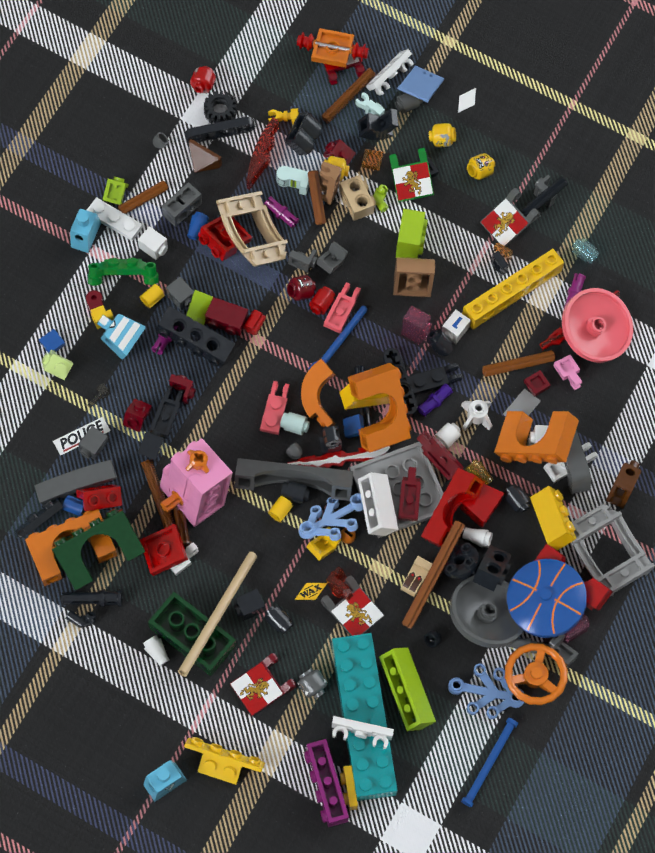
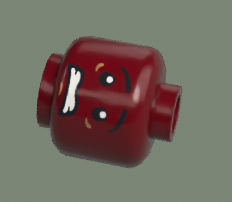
M308 275L293 277L287 285L288 295L295 301L310 299L316 290L315 282Z

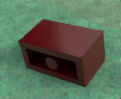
M215 297L212 298L205 314V324L212 329H222L229 335L236 334L241 336L243 326L248 319V309Z

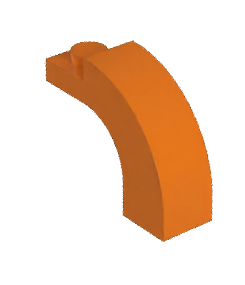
M320 359L305 375L301 388V400L309 418L313 419L318 415L319 417L316 419L322 427H330L336 423L322 407L320 392L323 386L335 374L325 361Z

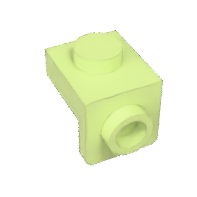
M50 350L49 354L46 353L42 359L44 371L65 380L73 366L72 361L57 355L53 350Z

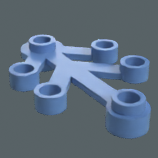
M481 663L475 665L473 672L486 687L464 683L460 678H453L448 684V690L453 695L468 692L484 696L478 701L470 702L467 705L466 710L470 715H476L479 709L496 698L504 701L496 707L490 706L487 709L486 715L489 719L497 718L499 713L510 706L519 708L524 704L523 701L512 698L514 694L509 690L506 683L505 670L500 667L494 670L493 677L495 680L500 681L505 691L496 688L486 673V667ZM481 667L483 672L478 673L476 668ZM497 671L502 672L503 676H502V677L496 676V672H497ZM458 682L460 687L454 688L453 683ZM472 705L475 706L476 711H470L469 707ZM489 710H495L496 715H490Z

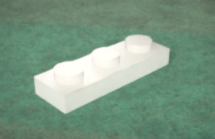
M97 197L87 209V211L96 213L102 224L131 241L135 239L143 228L141 223Z

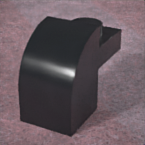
M392 108L381 116L368 113L358 120L359 137L369 140L390 138L393 136V130L398 127L397 110Z

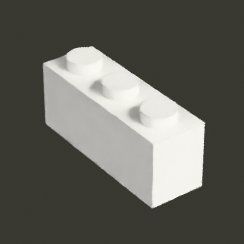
M370 472L359 478L358 484L368 534L386 536L397 531L398 525L388 475Z

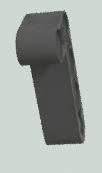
M576 430L567 461L564 462L571 494L591 490V473Z

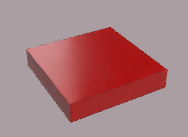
M175 524L140 540L145 549L144 555L150 574L153 576L188 560L178 526Z

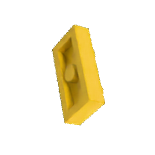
M352 765L344 766L343 773H340L341 785L346 787V793H343L345 805L349 806V811L357 810L358 803Z

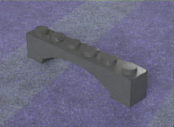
M238 458L234 488L254 490V487L265 484L289 483V481L321 490L330 495L331 499L350 501L353 471Z

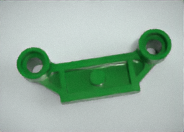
M110 258L105 259L99 264L91 263L88 265L87 281L92 286L102 284V276L143 275L144 283L147 285H154L159 282L156 264L153 262L146 263L142 259Z

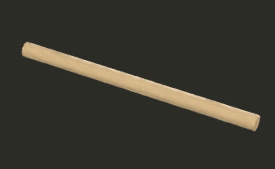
M254 552L247 554L180 666L178 673L181 676L186 677L251 569L257 558Z

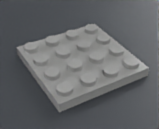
M420 442L349 467V471H353V480L359 493V478L370 472L388 475L398 525L397 531L431 519L434 510L443 496L442 488L429 459L423 454V449L421 448L423 445ZM409 467H416V478H420L421 482L418 521L398 519L401 481L403 477L408 476Z

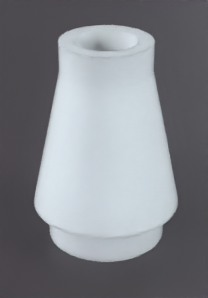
M466 527L462 538L481 548H489L493 533L485 529Z
M157 635L143 643L145 646L144 650L159 666L169 661L162 640Z

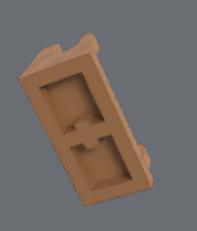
M323 161L319 177L321 192L325 193V195H322L323 201L331 205L338 191L342 168Z

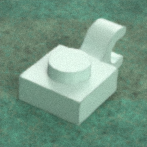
M363 92L361 94V98L365 101L356 99L355 104L359 108L364 109L365 114L371 113L378 116L384 114L385 110L383 107L371 99L369 101V96Z

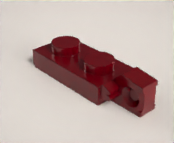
M426 430L417 437V440L423 445L421 447L423 454L447 480L453 477L458 468H464L435 436L432 437Z
M409 467L408 476L403 477L401 481L399 520L418 521L421 482L420 478H416V467Z

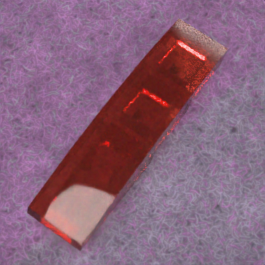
M272 117L255 146L246 179L247 189L249 190L270 164L269 153L275 146V137L273 136L279 130V120Z

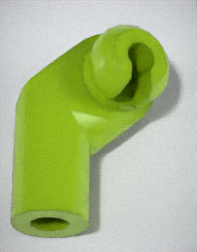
M383 184L376 188L373 195L376 206L381 213L389 208L384 201L388 188Z

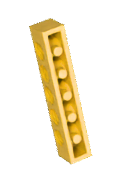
M551 249L465 305L462 314L471 320L470 327L475 329L562 271L564 261L554 249Z

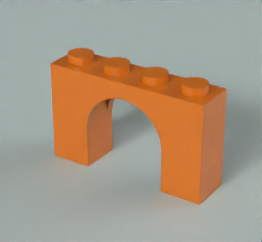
M391 363L348 377L351 395L358 400L380 393H385L389 397L390 406L386 416L376 424L358 429L361 446L369 453L411 438V425L406 415L408 408L403 399L405 392L400 383L401 372L399 368Z
M507 411L494 453L501 457L502 461L508 463L512 461L521 463L533 461L539 464L542 462L557 464V462L567 461L579 422L575 416L569 411H553L543 438L537 443L527 446V438L533 419L523 411Z
M99 509L86 511L77 518L71 517L63 524L49 526L46 531L32 533L25 539L44 586L63 579L52 550V546L55 545L54 542L61 537L71 536V532L80 527L83 529L90 526L89 522L98 517L101 520L102 516ZM98 534L87 539L99 563L117 556L110 536Z

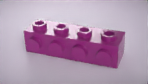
M323 739L306 744V752H303L306 764L310 763L312 771H309L311 782L316 783L318 789L315 791L317 802L322 803L323 810L320 813L323 823L327 822L329 828L348 822V812L327 740Z

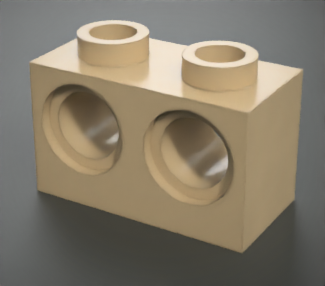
M360 175L344 180L339 184V192L353 221L374 214V207L376 206L374 197L368 193L367 182L362 180ZM356 188L358 191H352L351 189ZM363 203V204H365L366 206H363V207H362V206H359L358 204Z

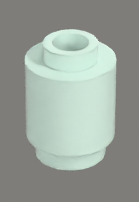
M284 412L280 422V427L284 428L285 431L303 435L304 432L307 433L310 425L306 416L292 412Z

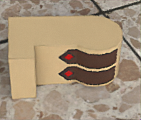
M417 556L400 590L415 597L432 563Z

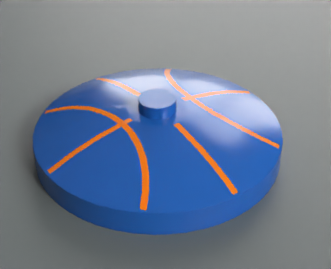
M540 559L526 564L513 576L507 590V605L511 617L522 630L533 636L551 638L569 632L579 623L586 609L587 592L581 576L570 565L555 559Z

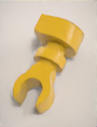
M274 109L270 110L268 115H275L276 117L268 118V121L271 124H276L282 120L284 122L291 120L293 125L299 115V109H291V112L284 111V113Z

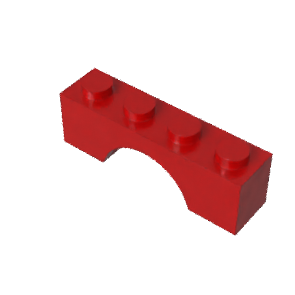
M458 468L446 491L443 493L431 519L424 528L421 537L441 548L453 526L452 520L456 509L465 501L475 500L485 482L476 475Z
M548 544L544 546L535 559H555L564 563L566 561V557ZM595 578L584 582L587 592L586 607L590 610H593V608L600 610L613 591Z

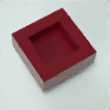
M541 370L524 379L525 385L534 397L551 386Z

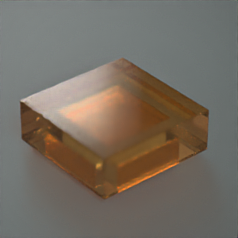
M365 149L362 167L380 171L383 152Z
M500 243L495 244L494 252L499 251L504 258L511 260L513 256L512 250Z

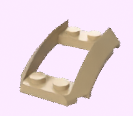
M262 191L217 200L216 203L227 233L237 249L254 267L278 262L286 258L285 246L288 241L281 237L271 220L267 206L263 205ZM252 213L255 224L267 244L248 248L239 236L232 217Z

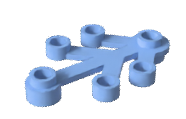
M361 494L352 495L350 504L334 513V509L339 507V501L331 499V497L327 499L324 514L319 505L312 506L308 521L301 523L299 527L300 537L311 539L316 535L329 536L332 541H337L341 538L339 528L325 529L323 528L324 526L346 527L350 532L356 531L358 529L356 519L339 518L354 510H364ZM323 515L322 519L316 522L317 518Z

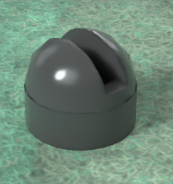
M161 132L153 138V145L156 148L162 149L169 143L167 136Z
M297 442L286 450V454L295 460L299 459L303 452Z

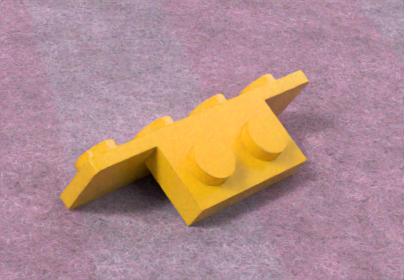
M197 737L188 738L184 745L185 748L203 753L198 769L199 773L235 785L238 782L242 767L262 772L265 762H262L258 757H247L237 750L229 751L223 749L218 744L210 745Z

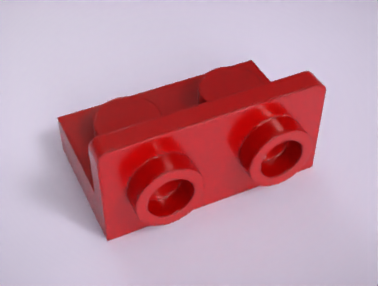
M110 484L76 490L77 498L83 499L85 511L122 505L121 488L118 485Z

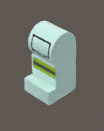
M281 166L276 173L277 184L282 187L290 186L299 189V194L306 195L309 188L307 174L309 171Z

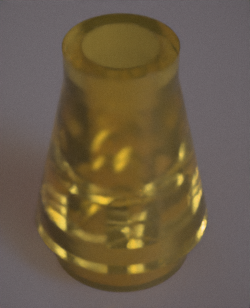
M477 459L465 469L484 481L485 485H488L494 479L482 462Z

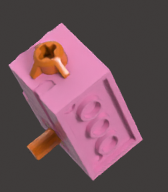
M202 438L197 442L193 441L182 453L177 452L171 458V463L163 469L160 488L168 498L161 502L160 505L166 512L177 506L189 522L196 527L224 506L233 472Z

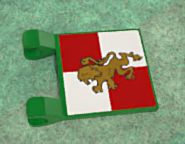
M425 148L418 149L420 162L399 166L397 155L392 154L389 156L398 203L434 195Z

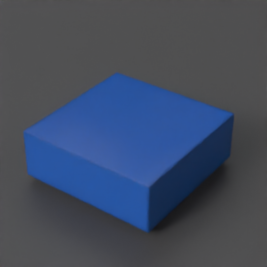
M55 329L39 339L40 344L48 353L50 350L56 352L66 345Z
M357 414L343 419L346 438L358 436V429L364 428L362 415Z

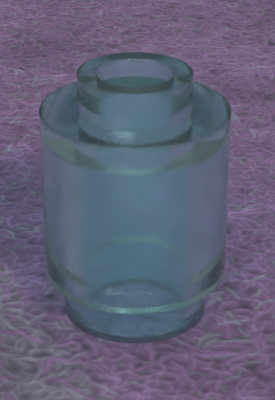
M578 238L572 245L574 248L572 252L585 263L592 264L600 254L597 251L598 248L585 238Z

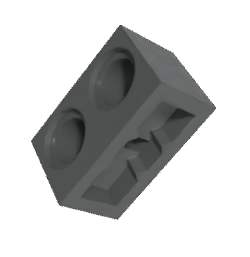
M188 182L162 205L163 216L175 227L178 226L202 204V195Z

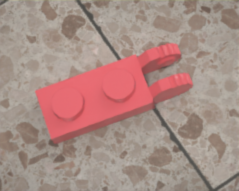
M345 283L324 321V327L341 333L356 304L361 288L357 287L352 297H349L346 294L350 289V284Z
M273 382L260 431L279 435L280 422L286 409L290 384L285 383L282 397L275 395L278 389V382Z

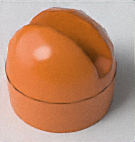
M346 527L341 530L340 539L342 542L349 544L355 540V531L350 532ZM345 531L349 532L352 535V537L345 533Z

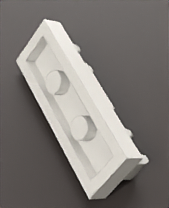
M410 50L400 51L366 85V88L369 91L375 89L379 96L383 95L384 92L381 90V86L385 89L390 88V85L384 81L387 78L392 79L398 73V69L401 72H406L405 63L408 66L414 64L411 59H408L412 54Z
M333 716V738L336 737L338 731L344 733L343 740L347 739L348 731L354 733L358 738L366 739L367 736H373V747L376 746L378 740H382L384 742L383 749L387 748L388 740H392L394 729Z

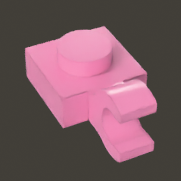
M571 355L554 362L553 366L563 381L569 379L574 391L581 388L582 380L577 375L580 372V368Z

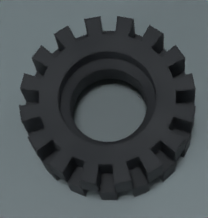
M220 90V94H217V91H214V95L210 93L208 98H205L204 115L207 120L209 119V123L232 120L236 117V100L232 95L229 96L228 92L223 94V91ZM217 104L226 105L227 110L218 113L213 110V107Z

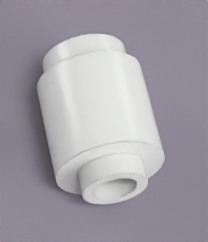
M446 423L434 436L448 449L461 436L459 433L461 430L455 423Z

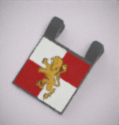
M517 188L512 189L508 196L480 221L503 248L541 216L535 208L526 217L513 204L522 195Z
M350 575L345 579L344 583L352 592L336 605L328 595H325L321 599V604L334 616L350 636L364 634L385 615Z

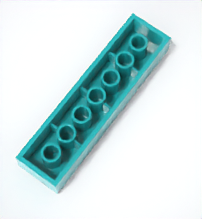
M372 633L332 638L331 647L343 718L387 728ZM348 731L346 742L350 765H352L357 801L396 796L397 785L389 740L386 749H383L384 742L382 740H378L376 746L373 747V736H367L366 739L356 737L354 733Z

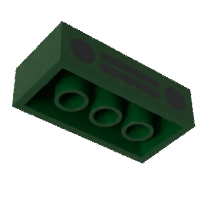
M173 592L148 621L151 630L184 656H187L209 618ZM217 625L195 664L212 676L236 647V639Z

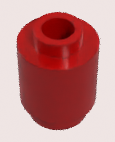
M325 286L319 289L309 303L311 311L317 315L325 314L334 301V291Z

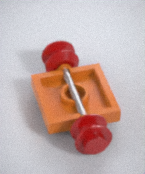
M319 28L316 40H314L312 34L307 37L304 32H302V35H298L297 46H299L300 50L306 47L309 52L312 47L314 48L311 56V61L346 68L350 54H352L353 60L360 57L363 62L364 58L367 59L369 48H366V44L360 47L357 42L352 47L354 42L353 34Z

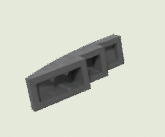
M107 460L70 471L34 486L39 503L44 504L49 500H55L59 497L64 499L67 495L75 494L78 489L103 485L116 479L117 475L112 460Z

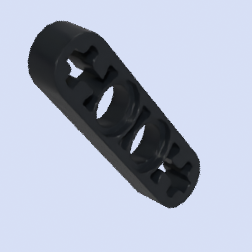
M248 116L189 128L185 131L187 143H189L190 139L199 143L253 131L256 126L253 117Z
M388 348L384 352L383 362L384 364H393L391 358H388L389 354L396 356L394 366L399 368L403 374L400 379L401 386L408 390V393L403 396L404 403L406 404L405 400L408 399V405L412 407V410L408 411L406 415L407 418L413 417L417 411V402L401 354L396 348Z

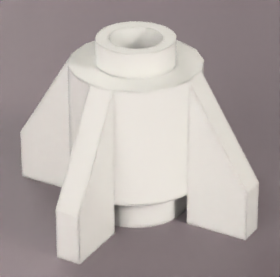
M489 400L464 401L461 404L468 412V419L462 428L464 431L472 423H482L488 430L492 428L493 425L487 415L488 408L491 406Z

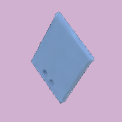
M415 65L401 85L398 86V90L428 103L444 81V78Z

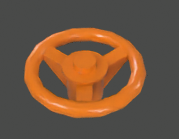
M529 643L518 647L509 656L505 665V680L509 690L517 699L530 705H544L553 702L563 693L568 682V669L563 657L555 649L545 644ZM537 651L534 662L527 665L524 673L513 676V666L516 660L524 653ZM545 653L550 655L559 667L560 680L557 687L548 680V669L543 664ZM516 684H526L530 688L539 687L550 694L543 697H531L522 693Z

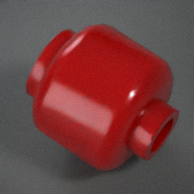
M198 67L190 79L191 87L197 93H208L216 81V75L210 67Z

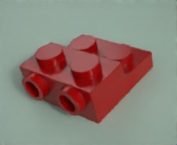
M221 216L201 227L198 234L199 241L202 245H207L211 249V253L215 258L219 257L224 261L236 254L237 247L227 233ZM232 217L235 228L246 245L251 241L252 236Z

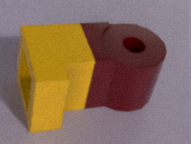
M92 290L86 295L87 307L96 328L100 329L102 327L97 322L102 315H105L110 320H113L114 316L111 309L105 311L102 295L99 291Z

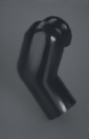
M69 611L65 619L78 628L93 625L96 621V615L89 611L87 614L79 616L73 611Z

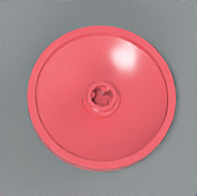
M600 288L586 289L573 296L564 308L562 315L563 333L569 346L580 357L596 363L608 362L622 355L629 347L633 336L632 318L624 302L612 292Z

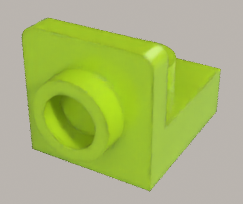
M114 177L113 180L108 179L103 201L121 205L126 187L128 188V184L124 183L125 179Z

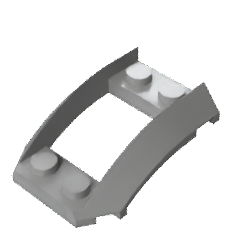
M602 504L572 522L575 527L574 533L576 536V540L572 541L576 552L592 578L597 579L613 591L610 596H613L615 592L641 576L645 575L646 577L655 567L631 533L620 511L617 512L610 509V506ZM612 524L631 558L603 575L582 540Z

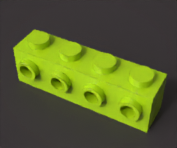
M408 647L394 648L379 656L406 730H422L435 723V717Z

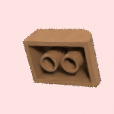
M397 257L393 295L431 297L435 275V259Z

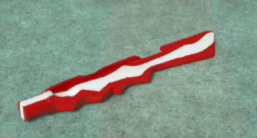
M390 446L370 453L362 447L358 448L359 452L345 453L342 450L318 457L313 455L300 458L297 461L287 462V464L330 468L331 466L342 467L345 462H365L384 455L390 449Z

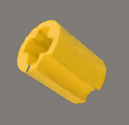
M154 284L140 296V299L145 306L151 308L165 295L163 290L157 284Z
M280 496L268 511V514L276 521L281 522L293 505L287 498Z

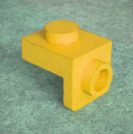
M318 536L309 542L306 547L320 561L335 551L341 539L332 541L329 536Z

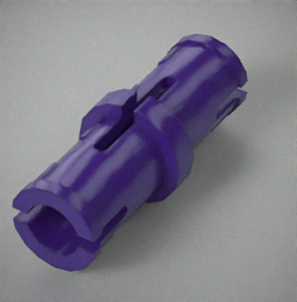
M444 384L438 391L431 393L428 396L429 398L417 407L419 413L426 417L434 408L439 407L442 404L441 402L453 393L451 387Z

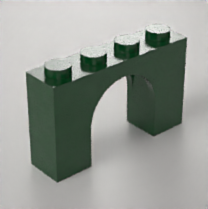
M114 508L106 513L107 517L101 520L98 517L89 522L90 526L83 529L80 527L71 532L72 536L66 539L61 537L54 542L55 545L52 546V550L75 590L93 581L81 557L82 546L88 538L98 534L112 537L120 546L127 561L145 552L122 508L119 510Z

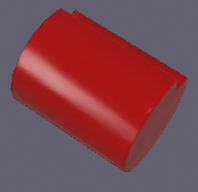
M253 310L243 326L244 330L252 335H257L266 320V316L260 311Z

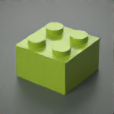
M403 209L395 258H418V255H422L428 220L424 219L425 212Z

